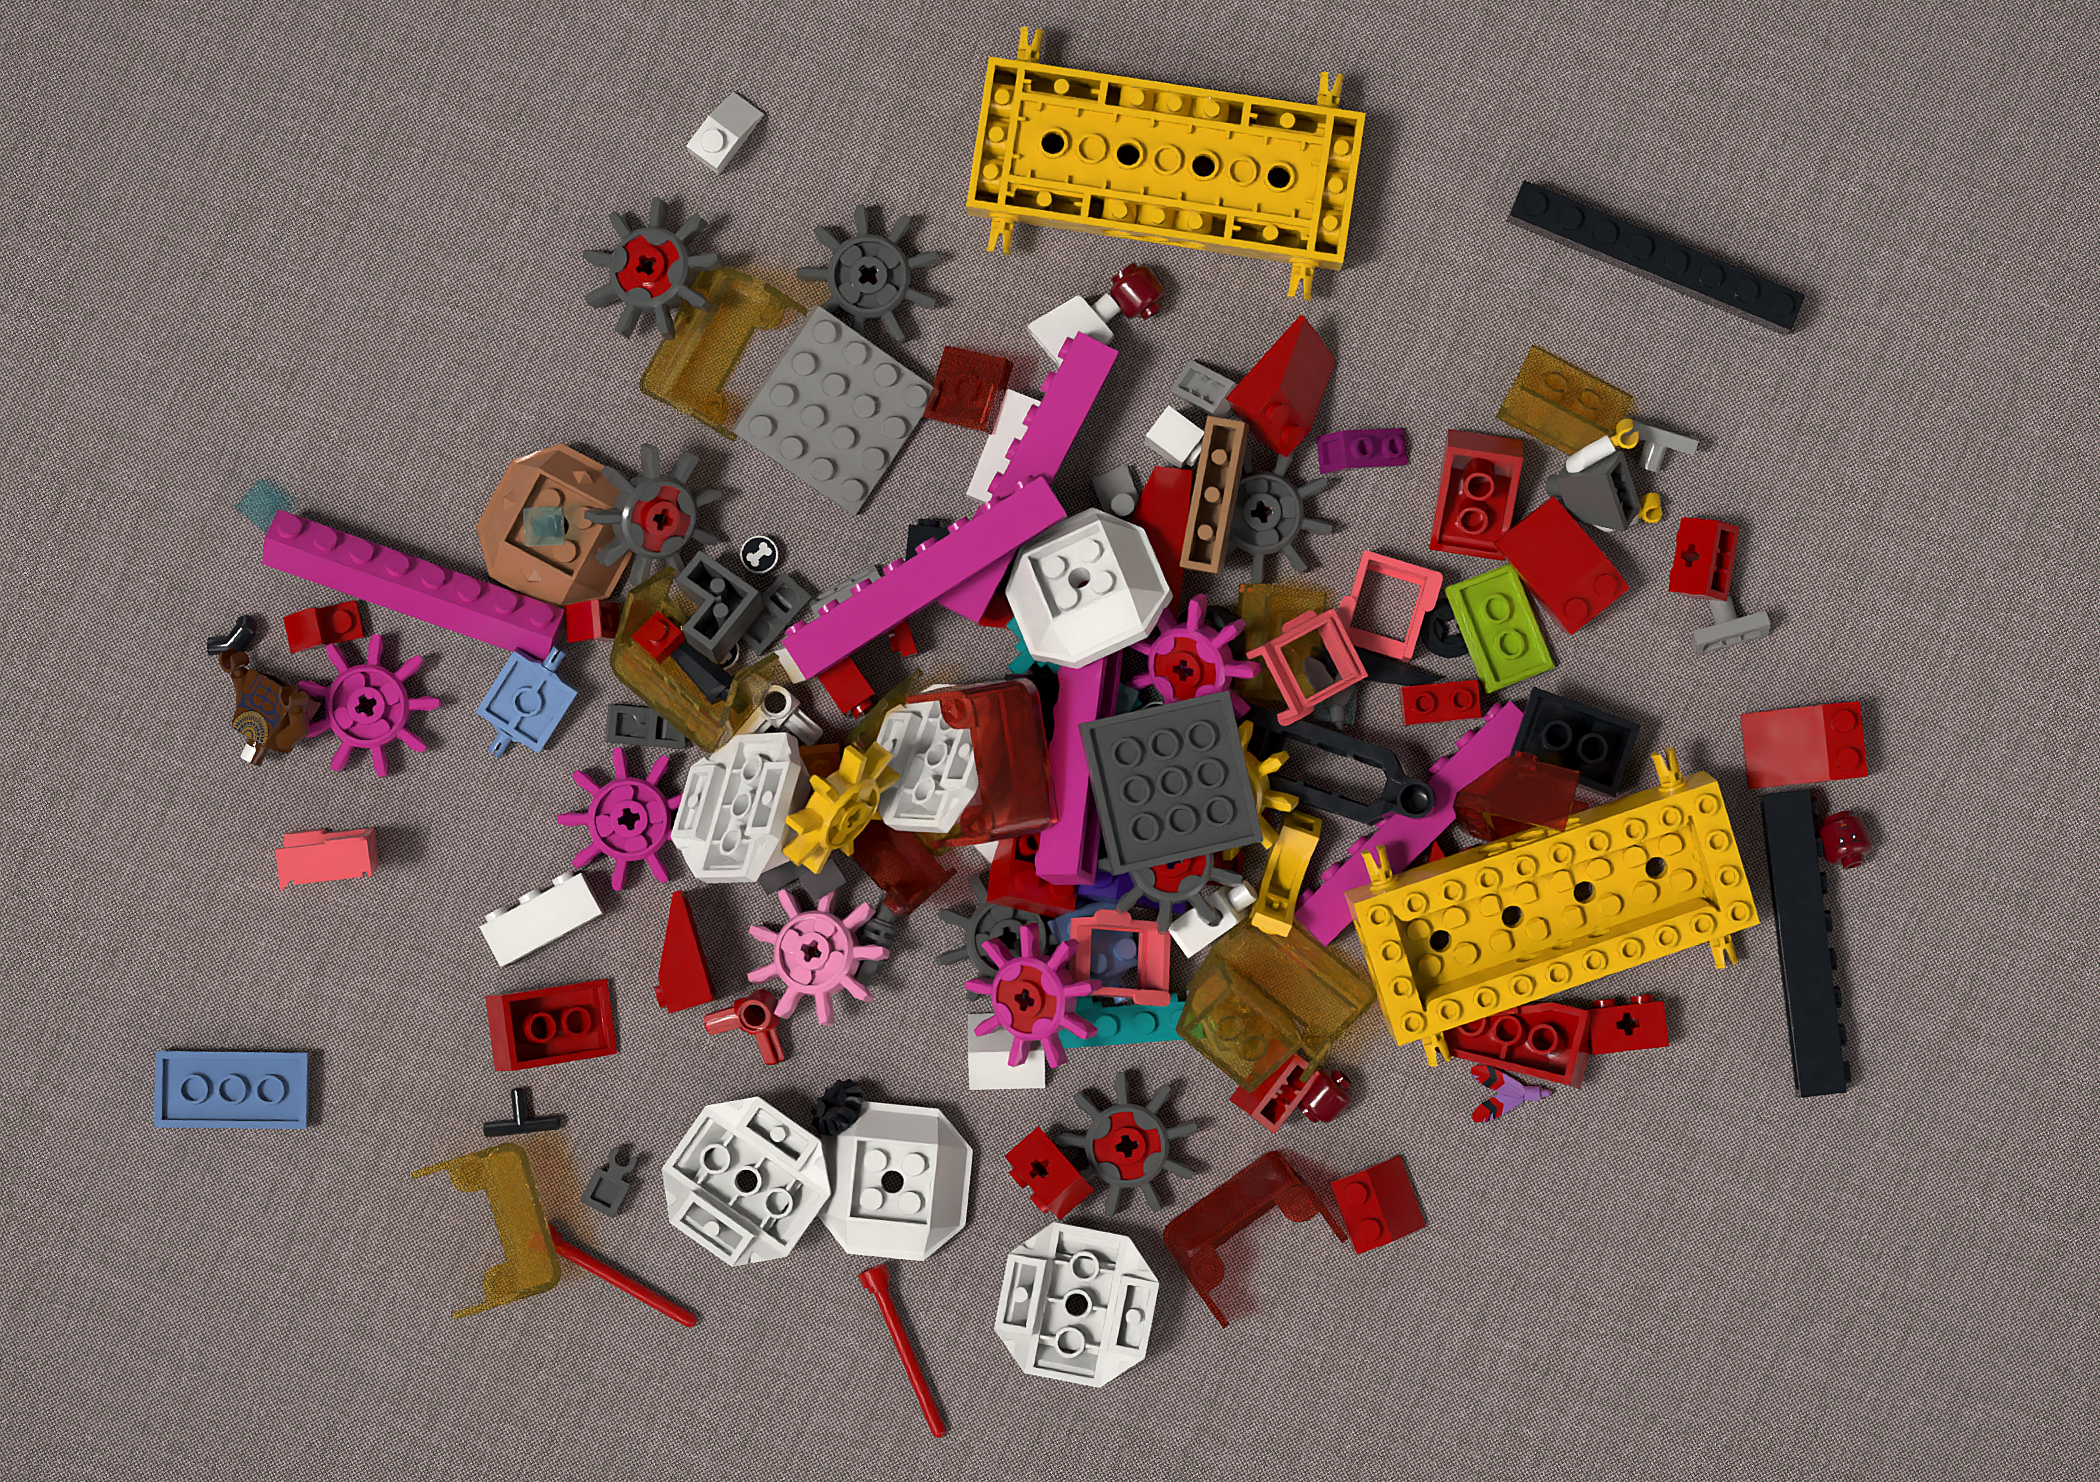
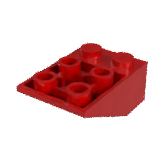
M1018 784L991 863L986 902L1053 918L1075 911L1078 885H1053L1036 875L1035 855L1039 850L1041 831L1039 821L1044 812L1045 791L1044 789Z

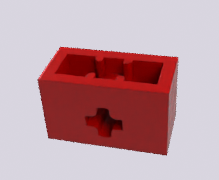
M1681 517L1680 527L1676 535L1673 567L1669 575L1670 584L1668 592L1688 598L1727 602L1740 527L1719 520Z
M850 656L818 676V679L846 718L853 714L858 719L875 707L872 700L878 696Z
M1478 680L1406 686L1399 689L1402 727L1478 720L1481 718Z
M1653 994L1630 996L1631 1004L1616 1005L1615 998L1594 1000L1593 1008L1584 1009L1590 1011V1055L1668 1047L1669 1041L1664 1001H1654ZM1624 1013L1627 1014L1629 1019H1635L1636 1025L1630 1027L1629 1034L1626 1035L1624 1029L1617 1028L1616 1024L1617 1021L1623 1020Z
M1274 1040L1229 1100L1257 1123L1273 1134H1276L1321 1073L1298 1054L1277 1040Z
M1039 1126L1004 1156L1014 1167L1008 1173L1022 1189L1028 1185L1035 1193L1029 1198L1044 1215L1050 1210L1061 1220L1094 1191L1092 1186Z

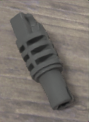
M885 884L876 907L877 912L863 925L858 938L860 946L875 944L890 950L898 931L896 929L897 925L894 923L906 892ZM886 959L879 961L860 960L854 975L855 979L868 988L874 972L881 974Z

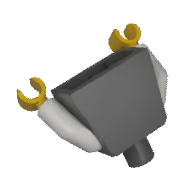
M1632 419L1621 420L1616 426V435L1610 438L1606 435L1583 447L1567 459L1565 466L1558 475L1552 474L1548 477L1546 482L1548 496L1563 498L1567 512L1575 521L1591 524L1604 532H1612L1615 530L1626 531L1628 526L1637 524L1639 522L1638 519L1641 518L1649 523H1656L1661 519L1660 495L1657 493H1647L1641 498L1640 502L1623 451L1615 450L1618 446L1630 449L1637 445L1639 440L1638 431L1633 432L1631 435H1624V433L1632 430Z

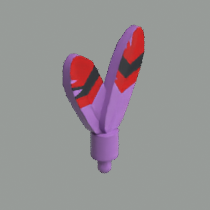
M1476 1065L1471 1068V1074L1478 1083L1500 1093L1477 1106L1471 1116L1474 1122L1492 1121L1520 1105L1524 1099L1525 1101H1540V1097H1549L1551 1095L1550 1090L1540 1089V1086L1523 1087L1520 1082L1490 1066Z

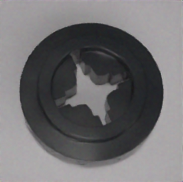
M1448 598L1437 600L1432 611H1425L1420 628L1422 642L1432 654L1448 659L1463 656L1469 652L1464 638L1451 634L1443 642L1440 641L1443 628L1435 619L1448 622L1455 618ZM1457 623L1456 629L1459 630V633L1462 635L1459 625Z
M838 1079L832 1088L826 1087L825 1094L822 1097L816 1098L818 1105L811 1111L814 1116L811 1124L825 1136L836 1135L845 1130L855 1120L862 1107L863 1091L861 1087L850 1079L845 1082Z

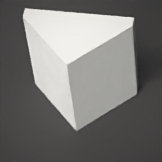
M995 1013L968 1014L969 1090L1045 1088V1052L1040 1040L1031 1041L1025 1064L1011 1067L1007 1064L1014 1036L1002 1026L994 1033L977 1037L974 1029L983 1020L992 1017Z

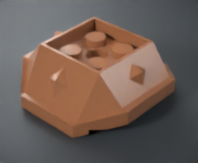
M562 443L511 460L476 526L489 576L527 597L561 609L573 603L594 599H611L635 553L628 550L609 567L598 563L594 558L602 548L616 537L612 524L600 525L584 518L585 510L613 508L619 491L607 481L601 472L605 466ZM556 518H565L569 523L568 532L559 538L552 537L549 532L550 523Z

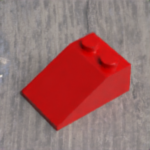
M1300 315L1231 391L1226 400L1242 421L1250 426L1249 430L1259 442L1287 458L1312 429L1336 359L1307 318Z
M1448 429L1429 550L1504 561V556L1494 545V542L1510 530L1523 462V440Z
M1554 496L1547 499L1494 542V545L1560 631L1572 636L1630 589L1609 559Z
M1860 701L1740 714L1748 789L1868 777Z
M683 890L675 891L672 895L658 973L660 985L654 986L660 1008L667 1007L669 1014L718 1000L686 891Z
M607 979L485 995L495 1071H516L617 1054Z

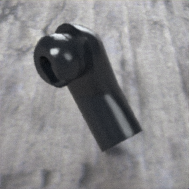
M242 615L238 617L236 625L228 636L208 637V655H219L221 652L231 648L235 649L236 653L240 651L245 652L257 637L256 619L251 615Z

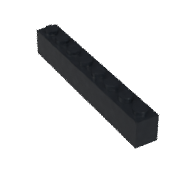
M1525 180L1517 192L1506 222L1784 336L1792 330L1805 295Z
M1809 789L1759 795L1796 1097L1804 1098L1847 1093L1846 1084L1851 1083V1070L1849 1062L1843 1061L1841 1046H1846L1847 1044L1844 1023H1838L1836 1009L1842 1007L1840 987L1839 985H1833L1832 970H1837V957L1835 948H1829L1827 933L1833 930L1830 910H1824L1822 896L1828 894L1826 874L1825 872H1819L1818 857H1823V843L1819 834L1815 835L1813 819H1818L1819 816L1817 799L1815 796L1810 797Z

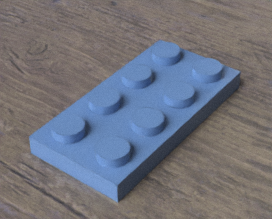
M155 1051L154 1127L308 1129L310 1053Z

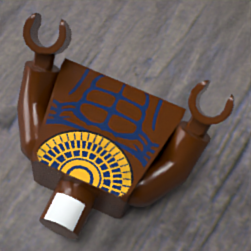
M231 648L221 652L218 661L226 673H231L236 691V710L232 720V727L248 737L240 757L249 763L261 766L269 749L288 754L296 744L309 735V723L321 703L308 696L304 691L298 690L299 687L296 683L290 685L275 675L251 668L249 670L244 668L249 664L250 658L248 654L242 651L236 653V650Z

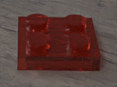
M945 345L923 417L930 421L992 435L1014 363L1005 358Z

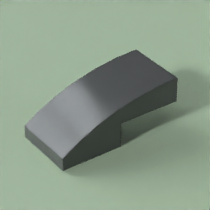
M785 572L761 595L765 608L740 638L758 656L762 655L812 598Z
M610 704L608 705L605 742L684 749L688 712Z

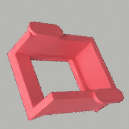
M1364 550L1360 557L1350 595L1345 596L1341 600L1337 613L1353 647L1408 663L1413 655L1425 611H1432L1435 607L1443 581L1442 574L1438 571ZM1367 570L1421 586L1405 642L1350 627Z
M1334 608L1318 615L1316 612L1309 610L1283 624L1282 634L1246 653L1249 660L1260 655L1263 656L1289 707L1277 714L1278 722L1282 726H1288L1313 712L1315 704L1368 677ZM1317 628L1342 679L1305 699L1280 647Z
M375 827L328 833L325 832L324 828L284 833V848L275 849L281 891L291 880H294V885L363 877L366 872L368 877H372L379 866Z
M1099 909L1095 912L1094 917L1071 918L1070 939L1075 938L1080 943L1075 954L1069 960V974L1073 983L1090 979L1092 929L1139 933L1137 989L1102 987L1089 996L1131 998L1138 1005L1167 1006L1170 1003L1171 934L1169 931L1166 935L1158 934L1155 921L1132 920L1129 912L1119 915L1115 910Z

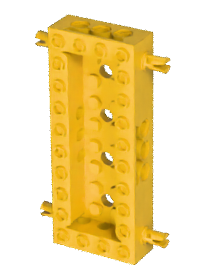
M1026 26L1020 27V39L1015 60L989 56L966 203L967 215L992 219L986 252L994 254L998 239L1002 236L1003 255H1011L1010 248L1014 223H1023L1292 264L1286 297L1294 299L1298 284L1302 281L1303 301H1311L1315 268L1341 270L1344 262L1366 113L1339 108L1344 75L1337 74L1333 89L1329 91L1328 72H1320L1316 105L1050 66L1039 63L1045 31L1037 28L1032 45L1029 46L1028 27ZM1049 134H1057L1064 141L1063 149L1056 154L1047 153L1042 147V140ZM1131 145L1138 150L1139 159L1136 163L1124 165L1118 160L1117 152L1122 146ZM1201 156L1210 158L1215 166L1213 173L1205 177L1197 175L1192 168L1196 158ZM1283 168L1288 172L1290 181L1285 187L1276 188L1269 183L1268 173L1272 169Z
M1666 747L1667 767L1657 751L1651 753L1661 785L1395 875L1392 873L1385 845H1376L1377 865L1371 853L1367 849L1363 850L1361 855L1364 858L1371 883L1345 891L1344 894L1388 1032L1396 1044L1401 1046L1421 1039L1428 1060V1066H1438L1435 1047L1439 1049L1446 1063L1452 1059L1443 1035L1445 1030L1709 941L1715 968H1725L1723 949L1729 961L1734 965L1737 964L1739 958L1736 955L1730 934L1758 925L1760 921L1718 781L1704 770L1682 777L1675 754V747ZM1653 857H1661L1665 863L1664 870L1657 876H1649L1645 870L1647 862ZM1583 881L1590 882L1593 886L1592 895L1583 901L1576 900L1574 897L1575 886ZM1509 906H1518L1521 909L1519 921L1513 925L1504 924L1502 922L1503 911ZM1438 930H1444L1449 933V942L1442 949L1432 948L1429 942L1431 935Z

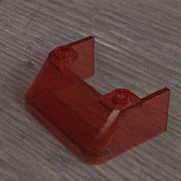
M1016 678L941 687L907 696L908 704L939 701L941 714L947 725L953 729H970L982 804L970 806L964 810L960 818V833L931 841L932 849L983 844L1040 833L1054 827L1058 820V806L1040 697L1036 686L1030 680Z
M1516 751L1514 756L1505 757L1456 793L1453 810L1465 835L1487 842H1493L1537 826L1565 833L1569 815L1589 808V803L1574 800L1581 773L1538 762L1537 756Z
M871 819L864 830L853 840L854 853L850 857L885 894L886 897L882 901L896 917L903 914L909 918L944 888L957 873L953 866L948 871H945L910 831L895 830L886 825L883 819Z
M1272 1150L1259 1156L1170 1220L1163 1230V1241L1166 1248L1223 1329L1230 1324L1208 1293L1221 1283L1225 1274L1224 1264L1215 1249L1276 1205L1287 1219L1298 1223L1308 1221L1320 1213L1341 1243L1348 1240L1291 1159L1280 1151Z

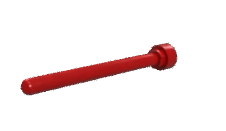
M546 1220L543 1222L530 1245L531 1248L542 1254L546 1251L552 1255L554 1251L685 1327L691 1328L696 1325L697 1317L695 1314L561 1238L563 1234L557 1232L558 1227Z
M881 1263L857 1274L863 1289L867 1288L869 1294L874 1293L930 1431L934 1437L941 1438L946 1433V1427L888 1290V1287L891 1286L888 1280L891 1278L886 1263Z

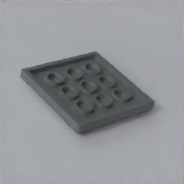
M1229 690L1078 724L1112 876L1263 841Z

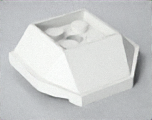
M1093 507L1059 522L1021 546L1005 590L1032 658L1036 661L1046 663L1049 661L1076 669L1147 638L1158 622L1163 609L1167 608L1173 598V594L1144 528ZM1089 581L1086 586L1077 588L1080 583Z
M934 684L915 695L906 705L899 704L886 712L876 742L894 755L887 765L900 774V780L880 794L878 809L886 825L900 831L948 833L954 824L982 814L1008 739L1007 731L998 710L996 691L984 685Z
M787 732L736 735L721 745L708 759L703 757L691 766L670 837L677 849L682 851L684 859L695 878L705 883L756 882L761 873L790 861V859L782 854L781 850L798 832L786 824L785 819L788 815L805 809L811 789V777L799 754L796 737Z
M759 1096L705 1106L662 1168L669 1223L731 1267L787 1257L832 1194L822 1141ZM743 1170H750L757 1176V1186L751 1192L743 1191L738 1185L737 1179Z
M863 1101L857 1117L845 1130L832 1136L822 1134L821 1141L832 1194L817 1216L847 1254L924 1261L966 1226L973 1149L939 1108ZM894 1170L903 1176L904 1185L897 1192L886 1190L882 1184V1177L888 1171Z
M1053 1221L1009 1252L994 1330L1024 1373L1100 1388L1145 1359L1159 1281L1129 1236ZM1078 1293L1087 1299L1088 1306L1083 1313L1072 1314L1067 1310L1065 1302L1070 1295Z

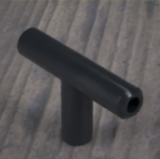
M516 1088L510 1091L513 1120L487 1122L483 1125L484 1136L490 1138L559 1130L560 1117L558 1115L529 1118L526 1089Z

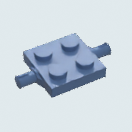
M554 644L544 662L535 660L516 648L475 713L491 722L499 732L490 747H488V751L493 754L501 743L494 755L495 757L502 758L511 741L523 743L539 754L581 690L564 679L557 671L562 660L568 654L563 648L554 660L561 646Z
M1076 898L1075 911L1048 922L1058 946L1062 942L1070 940L1071 918L1094 917L1097 910H1115L1117 904L1085 901L1084 899ZM1092 929L1090 979L1101 980L1102 985L1107 983L1108 987L1125 988L1121 976L1129 968L1138 965V943L1133 932ZM1113 997L1115 1004L1128 999Z

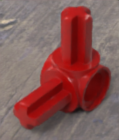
M764 989L755 990L747 997L736 999L734 1006L707 1013L704 1016V1026L710 1035L740 1028L743 1032H747L748 1035H755L766 1065H775L785 1060L786 1055L776 1029L780 1021L778 1015L774 1014L778 1000L770 991ZM756 1004L761 1006L765 1011L766 1017H758L753 1014L750 1005Z

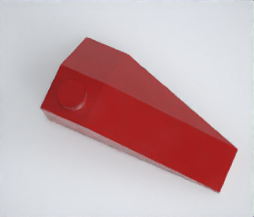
M1154 466L1129 523L1144 528L1173 594L1168 608L1177 622L1183 579V568L1179 566L1188 523L1193 470Z
M1554 1002L1516 1006L1445 1030L1443 1035L1452 1057L1581 1089L1590 1054V1011ZM1435 1047V1051L1440 1053L1439 1049Z

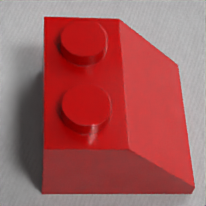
M1400 1155L1328 1181L1351 1245L1357 1255L1394 1242L1426 1227Z

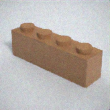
M1207 416L1179 566L1183 569L1220 576L1223 574L1250 426L1245 422Z

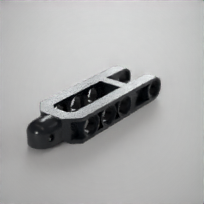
M1248 702L1246 703L1251 709L1239 720L1235 718L1236 721L1244 723L1246 720L1253 722V727L1266 731L1257 756L1260 762L1268 759L1272 754L1282 752L1286 738L1381 769L1387 778L1379 802L1373 805L1352 800L1336 792L1332 793L1319 789L1298 779L1296 781L1278 775L1275 772L1267 774L1270 790L1299 797L1298 802L1369 826H1373L1395 814L1415 820L1425 819L1436 808L1437 798L1433 789L1420 780L1406 776L1397 755L1389 749L1302 720H1298L1288 726H1282L1278 722V712Z

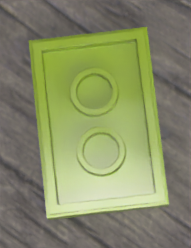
M1510 564L1444 588L1486 694L1555 668L1521 580Z

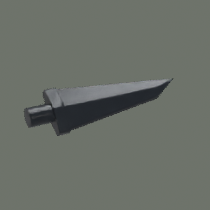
M685 642L680 644L670 654L672 659L712 705L723 700L734 711L742 707L745 700L735 691L741 682L735 676H731Z
M1312 646L1309 657H1313L1322 664H1326L1325 669L1331 678L1336 677L1338 670L1328 650ZM1354 647L1368 674V677L1361 680L1417 686L1440 679Z

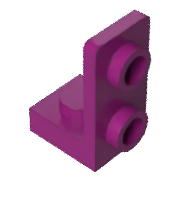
M1402 428L1342 430L1316 437L1320 474H1333L1356 468L1400 467L1407 464L1405 436Z

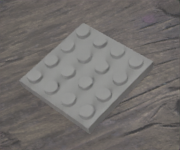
M815 305L730 431L842 509L855 516L939 390L825 309Z

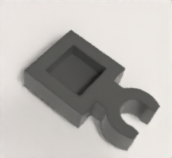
M618 1146L614 1147L608 1155L610 1166L608 1171L597 1167L580 1199V1202L611 1218H615L632 1185L622 1178L624 1174L631 1172L638 1163V1157L633 1155L628 1165H619L616 1157L621 1148Z

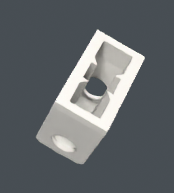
M1107 293L1091 307L1080 295H1077L1027 326V331L1055 364L1060 367L1063 359L1057 357L1066 338L1074 339L1078 331L1108 346L1113 340L1114 334L1107 327L1106 323L1119 313L1121 309Z
M1246 880L1239 887L1233 889L1224 885L1205 898L1212 906L1216 918L1213 922L1206 925L1197 916L1195 909L1191 908L1172 922L1168 931L1187 958H1190L1248 916L1249 913L1246 907L1258 899V895L1252 885Z

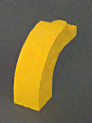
M1294 809L1291 812H1284L1276 831L1280 838L1270 847L1256 888L1258 899L1252 903L1249 918H1252L1251 925L1258 927L1267 934H1278L1287 938L1293 923L1298 892L1311 856L1320 838L1322 819Z

